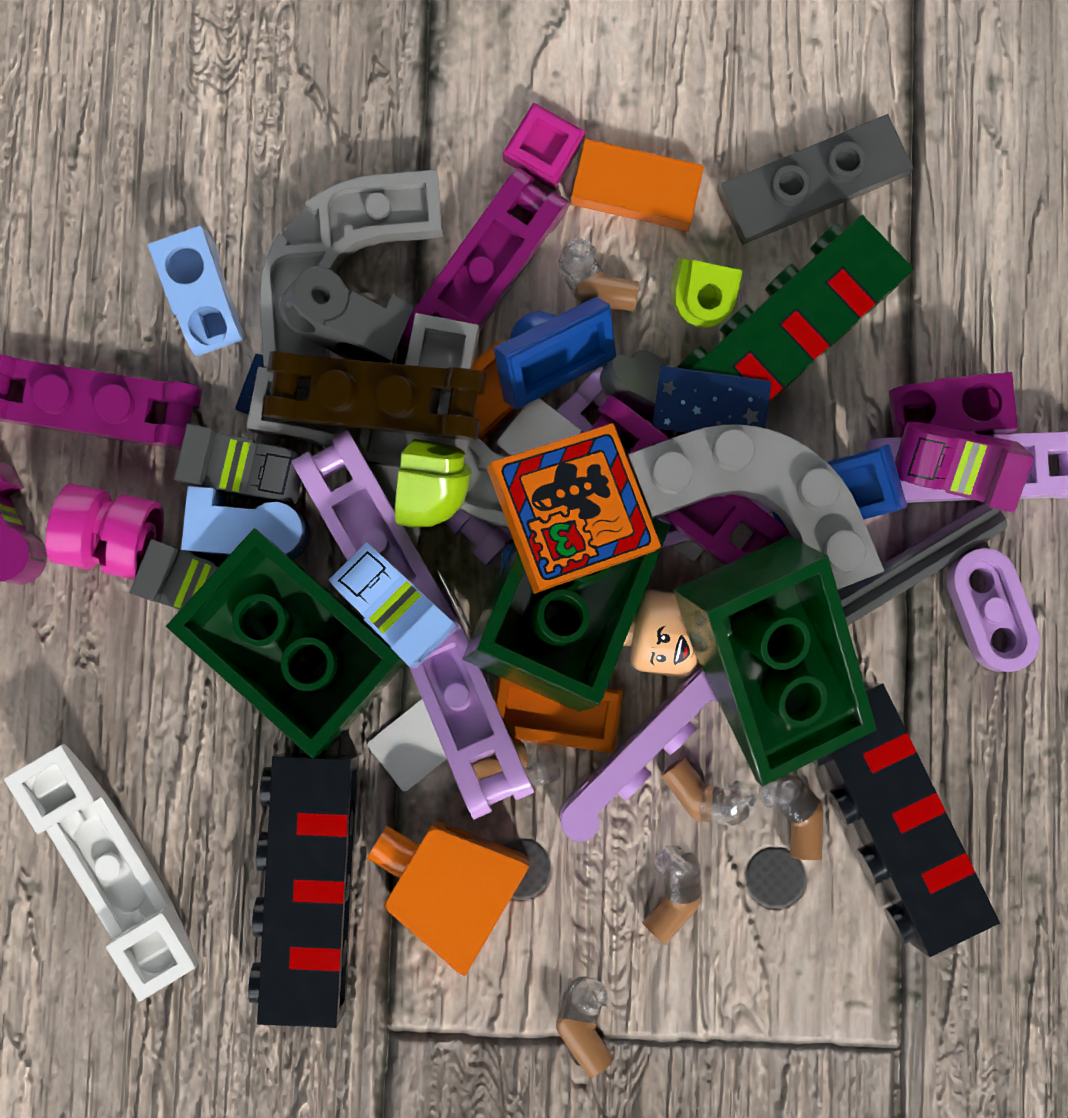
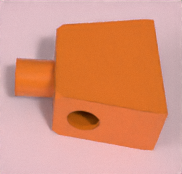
M437 820L433 822L420 845L391 827L386 826L367 857L371 862L399 878L395 888L384 904L386 910L456 972L463 976H466L529 868V857L523 853Z

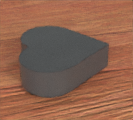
M638 350L631 357L618 355L601 371V387L607 396L611 395L617 398L642 418L653 423L660 367L666 366V364L658 356L646 350Z

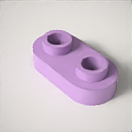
M989 548L967 552L953 561L947 573V589L975 660L983 667L997 672H1013L1027 667L1038 654L1040 634L1013 563L1003 553ZM974 570L981 572L986 580L985 588L981 593L974 591L969 583V577ZM997 629L1002 630L1008 640L1006 648L1001 652L997 651L991 642L992 634Z

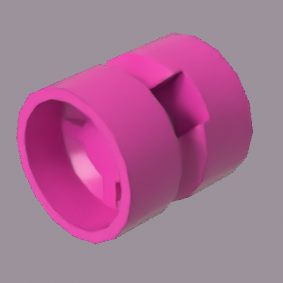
M69 483L56 496L50 511L45 539L47 556L50 562L85 570H91L99 563L104 574L134 580L150 540L162 542L164 529V510L162 504L157 501L124 494L120 495L113 502L110 493L105 490Z

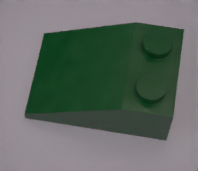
M657 518L651 519L661 545L656 551L535 594L531 588L516 545H514L484 606L462 660L577 712L599 706L671 525Z
M253 528L165 626L311 758L325 755L406 664L362 617L256 528Z
M787 536L673 589L692 648L756 781L762 787L877 730L828 555Z

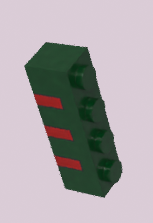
M863 214L846 229L837 222L811 246L810 250L816 256L800 271L793 263L787 266L765 288V291L771 296L755 311L747 304L744 305L720 328L719 331L725 338L709 353L702 345L699 346L676 368L770 381V403L894 291L914 268Z

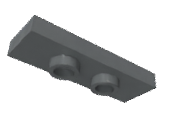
M886 114L720 184L718 193L740 242L744 245L909 175L913 166L889 114Z

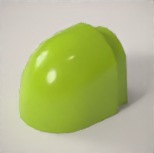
M675 258L670 283V298L674 310L685 322L697 327H713L722 323L731 314L735 306L743 271L697 260Z
M415 438L401 453V464L398 471L395 502V520L397 525L432 527L450 519L464 504L471 477V468L464 463L465 452L462 449Z

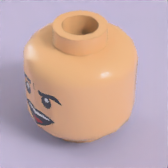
M659 590L645 591L623 645L630 647L629 658L631 665L636 670L686 678L693 673L697 665L701 664L692 648L675 594Z

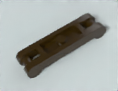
M270 351L267 371L273 373L270 396H263L261 416L303 423L462 440H478L480 420L474 418L477 395L484 394L487 374L482 371L458 367L437 368L304 356L281 351ZM299 378L311 379L308 401L296 400ZM441 391L450 392L448 414H438Z

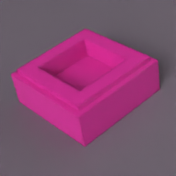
M533 102L503 151V161L514 168H521L533 176L535 180L556 190L584 143L586 131Z

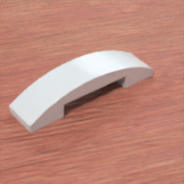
M66 744L60 745L4 778L5 783L36 834L47 831L112 938L105 947L139 1002L197 967V959L181 920L143 848L108 795Z

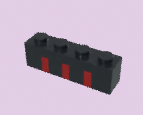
M865 683L864 686L877 730L813 761L816 767L825 765L835 788L828 791L832 806L845 826L853 823L863 846L856 849V854L863 870L874 885L882 883L892 905L884 908V912L895 935L903 945L910 942L911 945L925 955L932 957L1000 924V921L884 684Z
M284 752L272 756V767L263 768L260 781V803L262 806H269L268 832L261 831L258 837L256 867L258 871H266L264 897L256 898L252 916L253 936L262 937L261 961L252 964L248 984L249 1002L258 1003L257 1025L337 1028L346 1012L359 756L325 754L311 758L306 753Z

